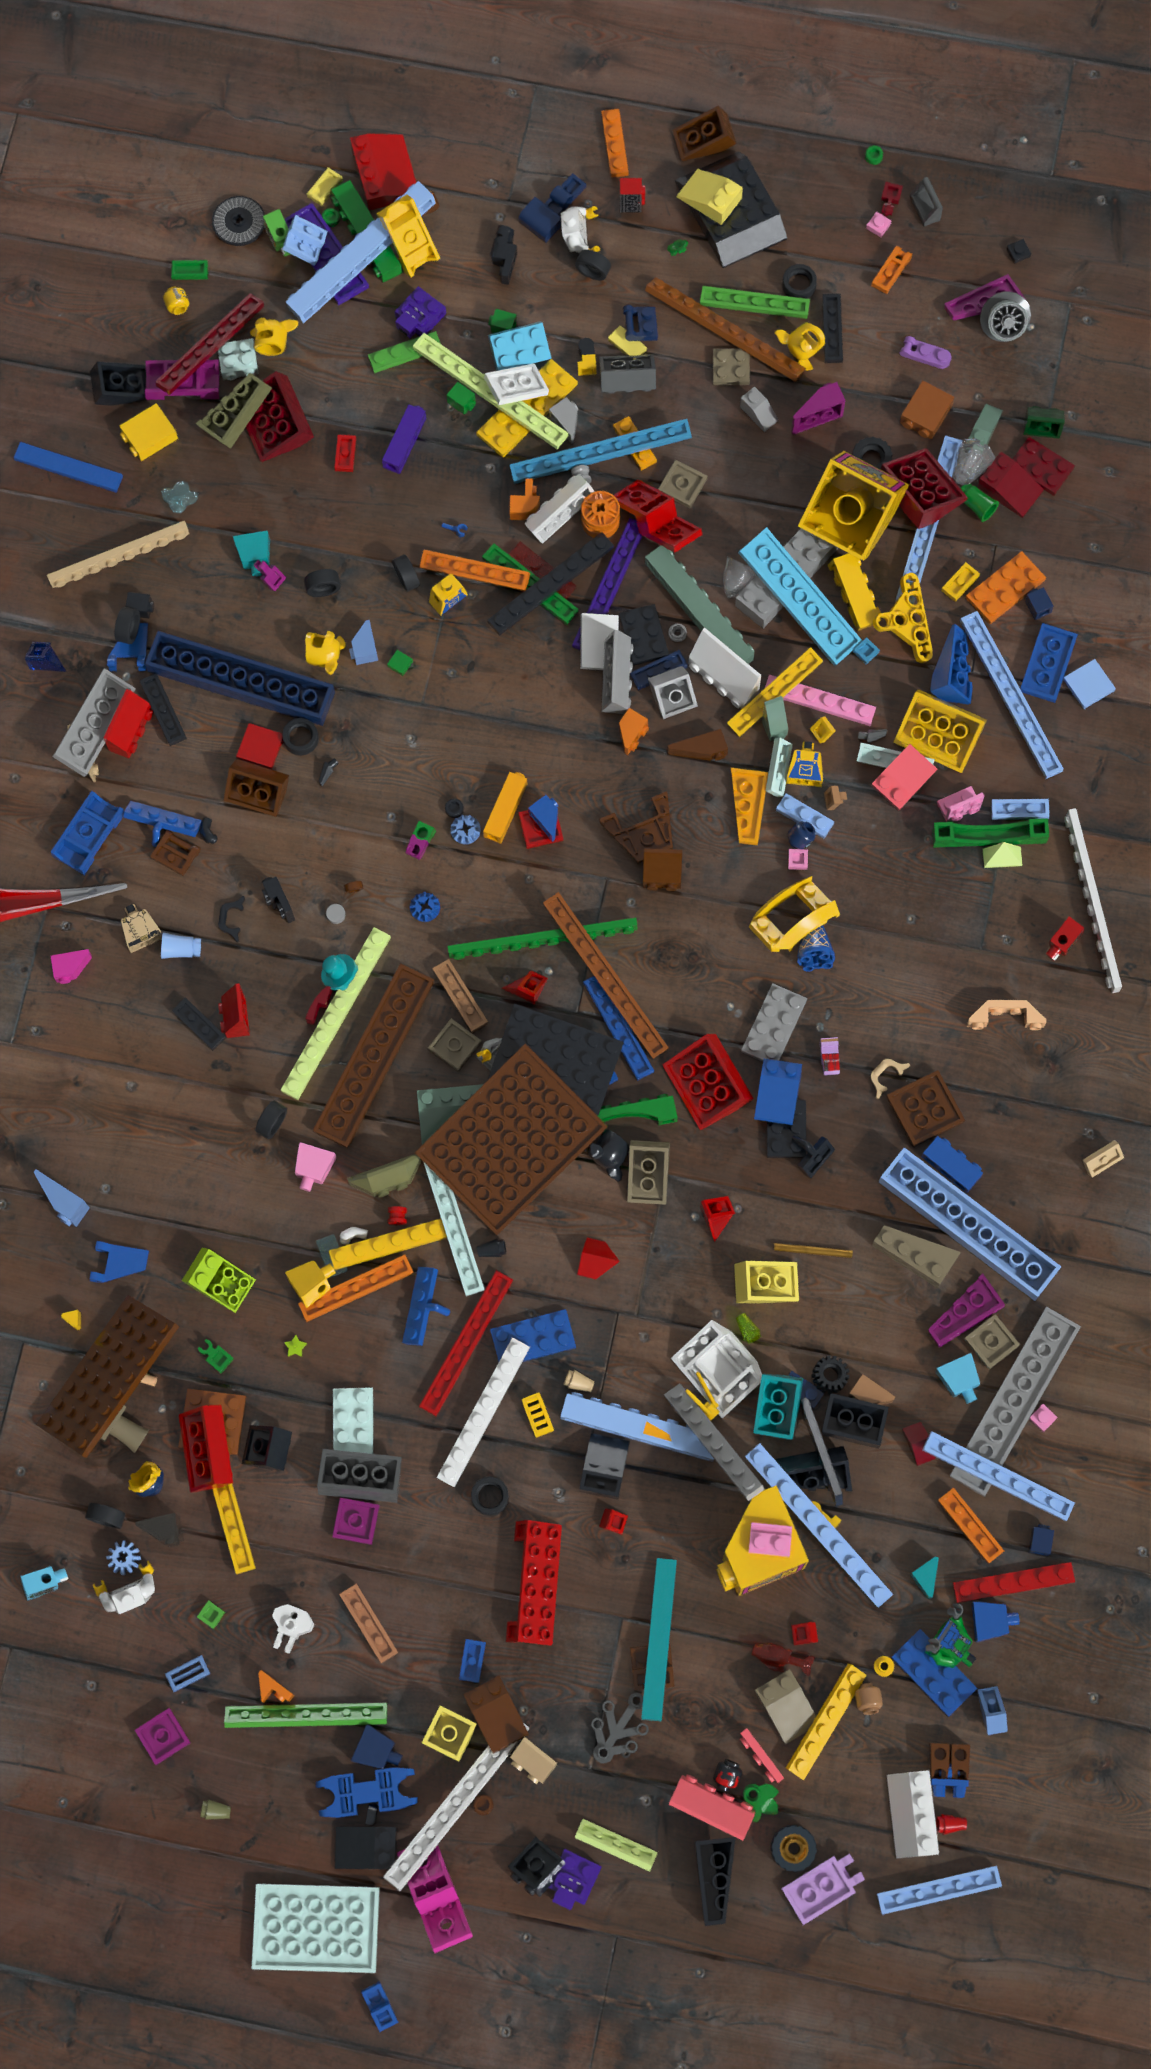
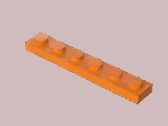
M423 550L420 562L421 569L448 575L452 573L457 577L526 591L530 573L527 571L429 550Z
M403 1255L331 1288L307 1308L303 1302L298 1304L306 1322L407 1277L413 1274V1270L406 1255Z

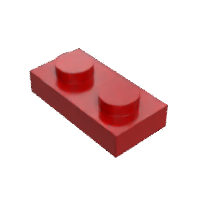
M338 435L335 471L353 472L356 436Z

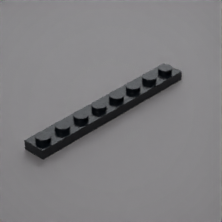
M601 532L489 618V625L500 636L614 548L613 543Z

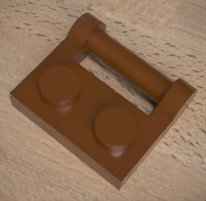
M167 830L150 857L184 876L195 857L200 853L201 848L187 843L173 835L172 831ZM170 841L189 852L188 856L167 845V843Z

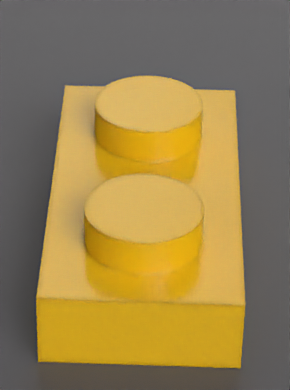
M965 562L942 587L941 591L956 602L975 582L980 573Z

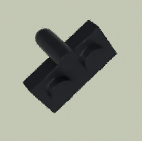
M797 1135L792 1137V1142L805 1148L808 1152L798 1166L807 1177L812 1178L835 1149L828 1139L823 1136L814 1146Z

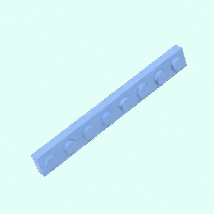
M930 1432L922 1449L1061 1520H1068L1075 1504L934 1432Z

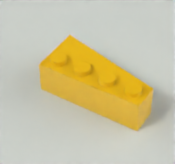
M850 553L834 558L827 566L830 571L834 570V581L836 586L838 585L842 588L841 597L846 604L849 603L848 612L856 630L859 631L872 626L874 618L881 614L878 607H875L873 602L875 600L872 590L868 589L866 584L868 579L865 572L862 573L861 560Z

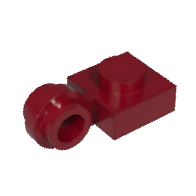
M885 182L881 201L888 203L883 204L881 213L885 214L884 216H892L894 205L891 203L899 204L903 186Z

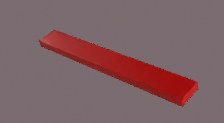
M497 1270L495 1271L420 1403L419 1408L434 1416L438 1415L510 1288L513 1279Z

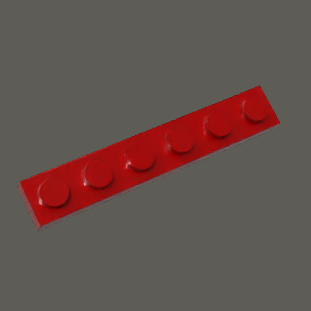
M1069 1562L954 1582L953 1588L956 1603L1075 1583L1072 1563Z

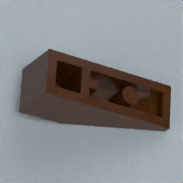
M718 729L667 745L668 755L708 761L715 759V761H718L728 755V747L722 730Z

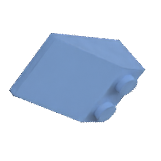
M35 1169L34 1174L54 1210L58 1213L57 1217L70 1227L72 1224L77 1227L89 1210V1206L83 1199Z

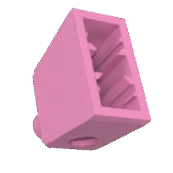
M300 1142L295 1168L296 1176L302 1178L299 1188L310 1192L313 1182L323 1184L336 1160V1154Z

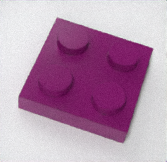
M340 1498L332 1537L372 1545L380 1505Z
M170 1708L135 1730L155 1765H158L191 1743Z

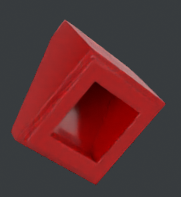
M605 1509L599 1527L622 1535L628 1516L613 1509Z
M815 1622L791 1625L794 1645L818 1642Z

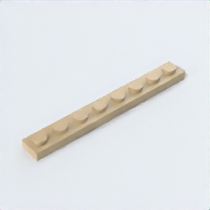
M182 521L47 575L52 588L62 587L67 582L80 580L83 576L90 573L95 574L105 567H113L120 561L131 560L138 554H145L158 546L163 547L171 541L181 540L186 535H189L185 521Z

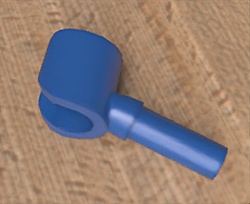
M446 523L442 524L443 528L456 532L458 537L462 538L465 536V533L459 531L460 529L467 530L465 524H460L458 527Z

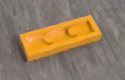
M629 416L613 424V428L618 436L638 431ZM650 449L630 454L641 471L657 462Z

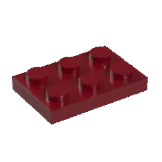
M1031 437L1027 438L1013 458L1045 491L1055 496L1075 467L1074 464Z

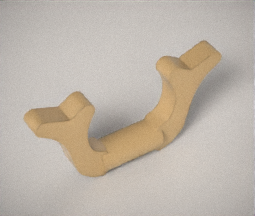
M885 1059L872 1071L870 1079L876 1089V1099L880 1098L882 1092L887 1091V1087L882 1086L878 1082V1076L889 1066L895 1068L898 1074L902 1075L903 1070L910 1067L909 1063L900 1064L891 1059Z

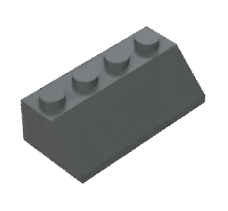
M323 1449L317 1484L318 1495L397 1503L402 1457Z

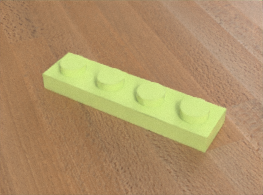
M582 1819L575 1835L576 1839L647 1871L651 1870L658 1853L585 1819Z

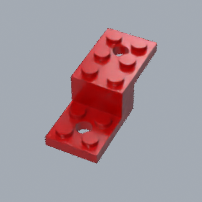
M636 480L613 495L618 500L620 508L636 516L639 534L674 553L702 535L701 528L677 516L673 497L640 480Z

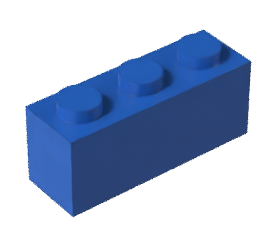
M937 1136L921 1157L966 1194L983 1174L978 1164L969 1162L966 1159V1155L960 1150L956 1151L953 1149L951 1143L944 1137L940 1138Z

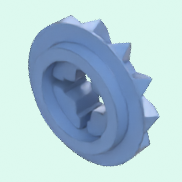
M461 815L455 818L451 824V835L455 841L461 844L473 843L478 839L481 832L479 822L471 815ZM463 823L467 827H471V829H468V836H466L463 830H460L463 829Z

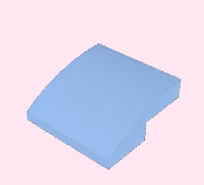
M295 215L282 250L315 265L318 261L320 250L324 245L327 231Z

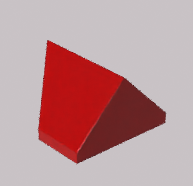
M531 970L527 975L501 989L535 1004L548 978Z
M728 1196L701 1201L700 1204L714 1243L735 1214Z
M587 1237L577 1275L596 1280L620 1261L606 1242Z

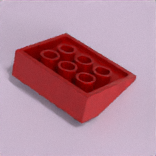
M364 134L350 138L351 149L368 210L391 205L398 197L404 195L411 185L416 184L403 134Z
M716 1034L704 1035L663 1064L665 1071L700 1130L739 1110L754 1099Z

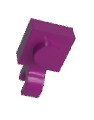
M259 560L253 565L263 574L260 579L271 591H276L286 579L275 565H270L269 567L264 561L260 562Z

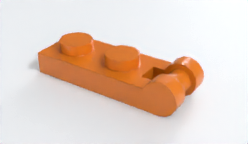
M896 246L872 281L871 286L887 294L911 260L913 254L910 252L906 253L902 251L901 247Z

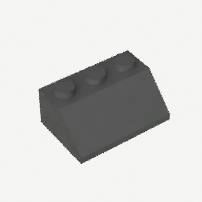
M654 354L599 357L602 392L615 393L616 391H624L629 393L634 390L648 392L656 389Z

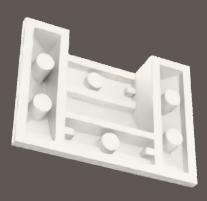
M713 1320L671 1358L711 1404L696 1372L701 1374L714 1400L719 1405L717 1409L720 1411L718 1414L721 1418H724L761 1383L762 1373L756 1359L730 1330Z

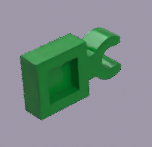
M206 1339L205 1342L209 1345L208 1349L203 1350L198 1347V1350L203 1355H209L206 1361L219 1373H222L234 1358L219 1345L214 1349L211 1341Z

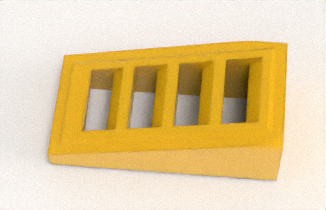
M540 1392L521 1399L535 1437L553 1432L554 1429ZM538 1400L539 1404L528 1407L527 1404ZM536 1409H542L541 1412L535 1413L533 1415H531L530 1413L531 1411H534ZM544 1415L545 1419L534 1423L533 1419ZM547 1423V1427L537 1430V1426Z

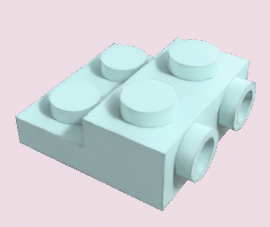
M253 338L227 342L218 350L223 380L246 377L250 373L253 375L259 374Z

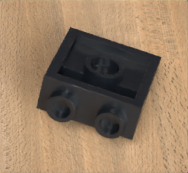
M277 877L265 878L262 881L264 889L261 891L267 905H272L274 910L278 909L282 919L286 918L288 923L295 921L293 911Z
M535 1837L510 1863L508 1868L512 1873L510 1877L518 1885L522 1882L525 1885L524 1889L531 1896L536 1894L540 1897L552 1885L553 1880L551 1878L563 1867L565 1862Z

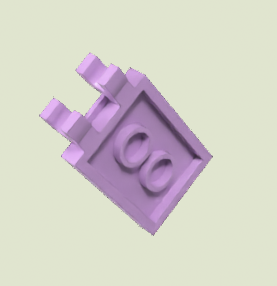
M850 1854L839 1861L833 1856L782 1888L803 1925L856 1893L853 1886L865 1880L861 1872L850 1877L846 1871L845 1866L854 1862Z

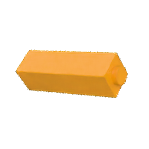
M509 772L484 828L485 838L502 844L528 785L527 778L523 774Z

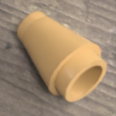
M569 1370L564 1385L568 1386L569 1389L591 1392L594 1381L576 1370Z

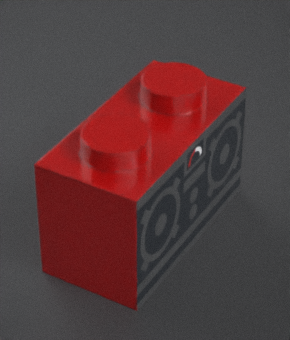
M620 178V212H641L642 205H645V185H642V178Z

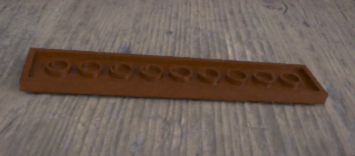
M400 963L313 1129L314 1133L348 1149L435 982L434 979Z

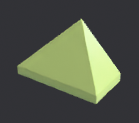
M1003 842L984 848V868L1022 866L1021 847Z

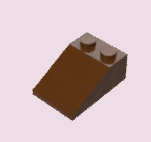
M719 105L672 130L682 161L719 153L737 144L728 114Z
M644 848L643 888H647V890L666 888L667 891L681 889L682 850Z
M500 1676L463 1694L493 1754L529 1735Z

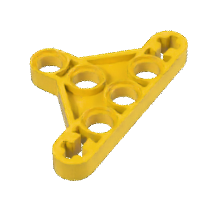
M907 573L900 580L902 594L889 612L881 613L874 618L873 626L877 631H892L913 648L914 657L917 662L926 663L932 658L933 650L920 583L916 574ZM906 580L913 581V584L906 583ZM910 595L916 597V605H913L909 602ZM914 613L920 616L921 620L919 623L913 620L912 615ZM897 615L903 618L904 622L902 625L896 623L895 617ZM879 618H884L886 620L885 627H881L879 625ZM917 631L923 633V641H920L916 638ZM923 651V653H926L927 656L924 657L923 655H920V652Z

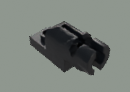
M499 225L490 256L492 264L500 266L499 276H501L502 284L509 285L518 254L517 245L513 244L514 229L509 226Z

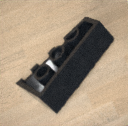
M844 1446L827 1449L840 1488L845 1489V1491H852L849 1460ZM816 1451L774 1459L800 1489H808V1491L827 1489L830 1491Z
M736 1837L695 1841L704 1926L726 1923Z

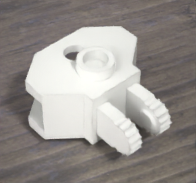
M288 1604L275 1608L272 1616L278 1625V1635L273 1648L278 1649L282 1643L283 1636L287 1635L290 1639L285 1647V1652L290 1653L295 1640H298L300 1635L312 1632L314 1623L306 1611ZM297 1613V1618L292 1619L293 1614Z

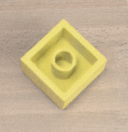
M440 1706L422 1743L460 1762L477 1724Z

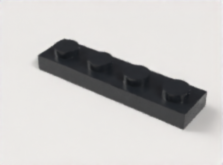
M823 294L824 363H843L841 294Z
M157 673L139 680L169 745L172 746L186 740L187 737Z

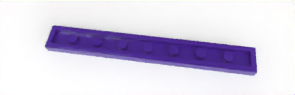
M629 518L587 613L607 615L643 536L639 534L636 520ZM581 626L572 644V647L581 650Z

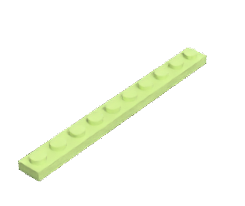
M423 333L413 345V349L554 448L558 449L568 437V433L523 401L498 405L484 379L485 375L427 334Z
M375 927L372 929L355 959L358 971L347 989L343 991L337 990L281 1088V1092L299 1100L391 938L390 935Z

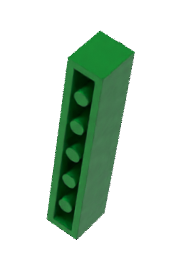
M349 180L331 189L332 197L330 199L334 207L339 208V215L343 222L346 221L348 223L347 228L350 234L356 236L358 233H362L374 219L352 182ZM390 246L371 262L374 267L373 272L377 278L380 277L383 283L402 274L401 264Z

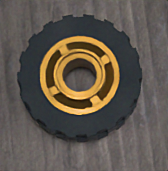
M787 1825L779 1829L771 1841L772 1857L781 1868L787 1871H802L809 1867L815 1859L817 1852L816 1841L807 1829L798 1825ZM793 1842L799 1845V1851L796 1854H790L788 1851V1846Z

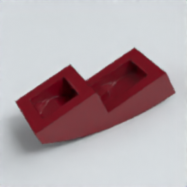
M326 986L314 999L305 1018L307 1024L315 1025L319 1009L328 1008L332 995L330 986Z

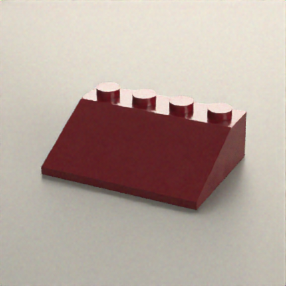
M277 371L262 380L272 389L246 426L261 462L301 447L314 438L288 376Z
M927 448L889 461L881 466L880 470L909 484L899 507L918 529L934 524L968 499L966 494Z

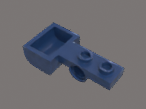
M572 173L561 186L557 185L552 190L550 198L545 203L534 197L521 211L519 222L547 243L562 226L561 213L586 188V183Z

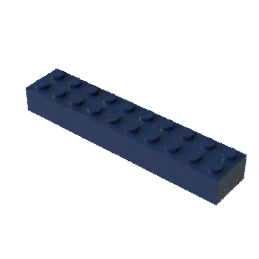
M157 631L145 662L149 673H157V675L288 716L305 718L321 726L324 725L335 695L334 685L160 631Z

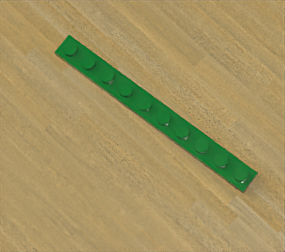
M637 919L616 920L583 925L591 939L602 935L604 937H612L615 933H633L637 930ZM561 929L450 945L448 946L449 958L460 960L469 955L479 957L489 952L491 954L502 953V950L518 951L522 947L538 948L542 944L553 946L562 941L570 942Z

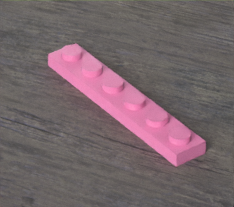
M769 675L765 688L777 677ZM798 684L783 698V700L867 726H871L876 710L875 706L802 684Z

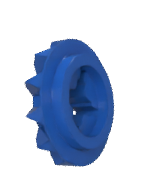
M423 892L411 899L410 912L416 920L428 922L435 919L439 914L440 903L438 898L432 893ZM428 901L430 909L421 911L422 907L420 904H425Z

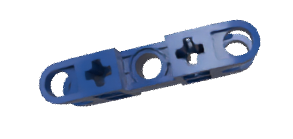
M407 1768L375 1770L376 1781L355 1783L353 1773L335 1775L315 1782L316 1788L324 1787L325 1789H330L335 1796L331 1806L325 1810H319V1816L336 1818L359 1815L358 1805L375 1802L379 1803V1812L400 1810L418 1803V1797L409 1798L399 1792L400 1782L406 1779V1776L415 1775L414 1769Z

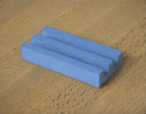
M202 1655L165 1673L173 1692L211 1674ZM200 1661L201 1665L172 1679V1675ZM201 1669H204V1672L175 1686L174 1683L194 1674L195 1672Z

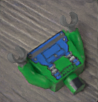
M953 1604V1608L947 1610V1613L952 1618H949L940 1627L933 1639H928L930 1644L926 1645L925 1653L933 1658L936 1665L954 1668L962 1661L970 1667L976 1660V1657L968 1652L973 1641L963 1624L961 1617L963 1613L962 1605Z

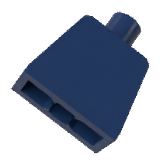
M366 1725L351 1761L385 1769L387 1762L399 1766L403 1755L392 1751L395 1742L371 1726Z

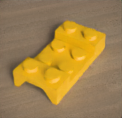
M406 194L377 213L383 228L387 230L399 255L398 260L405 274L409 277H413L415 269L425 262L440 259L412 197Z

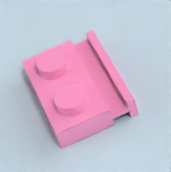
M751 1522L749 1553L790 1557L792 1527Z

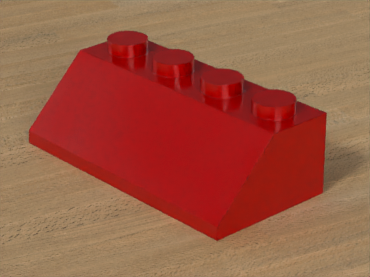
M203 1405L179 1414L190 1493L220 1488L233 1483L221 1405Z

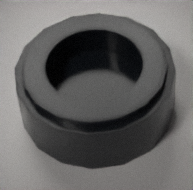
M455 798L448 800L445 804L446 814L451 818L460 817L464 811L463 803Z

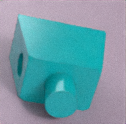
M268 530L233 536L243 568L251 569L252 576H261L262 573L253 565L257 560L260 562L264 561L267 565L270 564V538Z

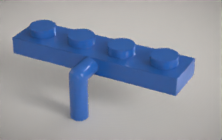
M130 801L124 811V818L154 826L152 832L153 847H156L160 842V831L162 828L196 837L202 824V820Z
M418 1267L402 1341L404 1344L423 1346L430 1311H435L445 1316L450 1314V1309L436 1303H431L438 1269Z

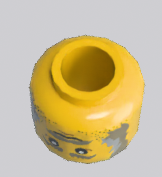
M170 287L163 296L166 308L170 313L180 315L186 312L189 300L184 289Z

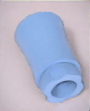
M163 932L161 959L200 957L201 938L178 936Z

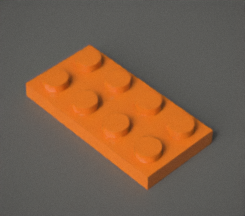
M1021 551L968 593L966 599L991 624L1023 599L1029 591L1046 580V576Z

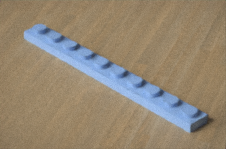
M945 436L938 462L952 478L963 440ZM939 520L921 529L917 528L903 576L907 573H914L917 575L919 583L921 582ZM908 579L906 580V583H910L911 585L913 584V581H909ZM901 586L899 587L895 602L902 594ZM910 595L909 602L914 605L916 597Z
M978 611L962 617L960 622L1044 777L1048 779L1063 772L1060 761Z
M760 1443L745 1455L747 1460L771 1487L777 1485L784 1502L878 1608L893 1595Z

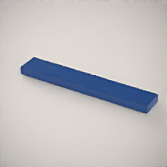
M20 442L14 456L15 461L116 493L123 478V475L22 442Z
M593 976L583 981L613 1038L624 1042L621 1052L636 1080L638 1081L654 1073V1069L633 1031L596 978Z

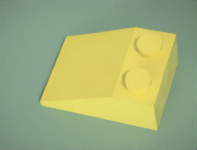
M697 169L679 192L677 198L722 225L742 199L743 187L726 177Z
M744 1261L734 1264L736 1303L799 1301L797 1262Z

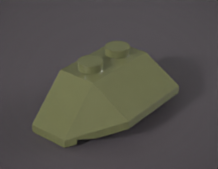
M416 1154L348 1177L347 1180L350 1186L374 1197H384L389 1194V1191L406 1189L407 1185L411 1184L422 1160Z

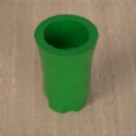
M969 482L960 488L968 497L963 503L977 515L981 522L988 520L998 508L999 502L989 497Z

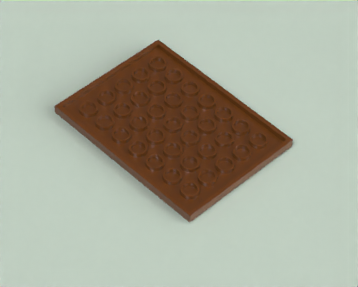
M525 1043L415 1154L498 1235L608 1126Z

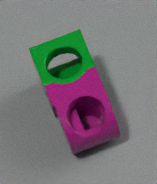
M419 821L409 840L406 854L420 860L431 838L436 833L435 828Z

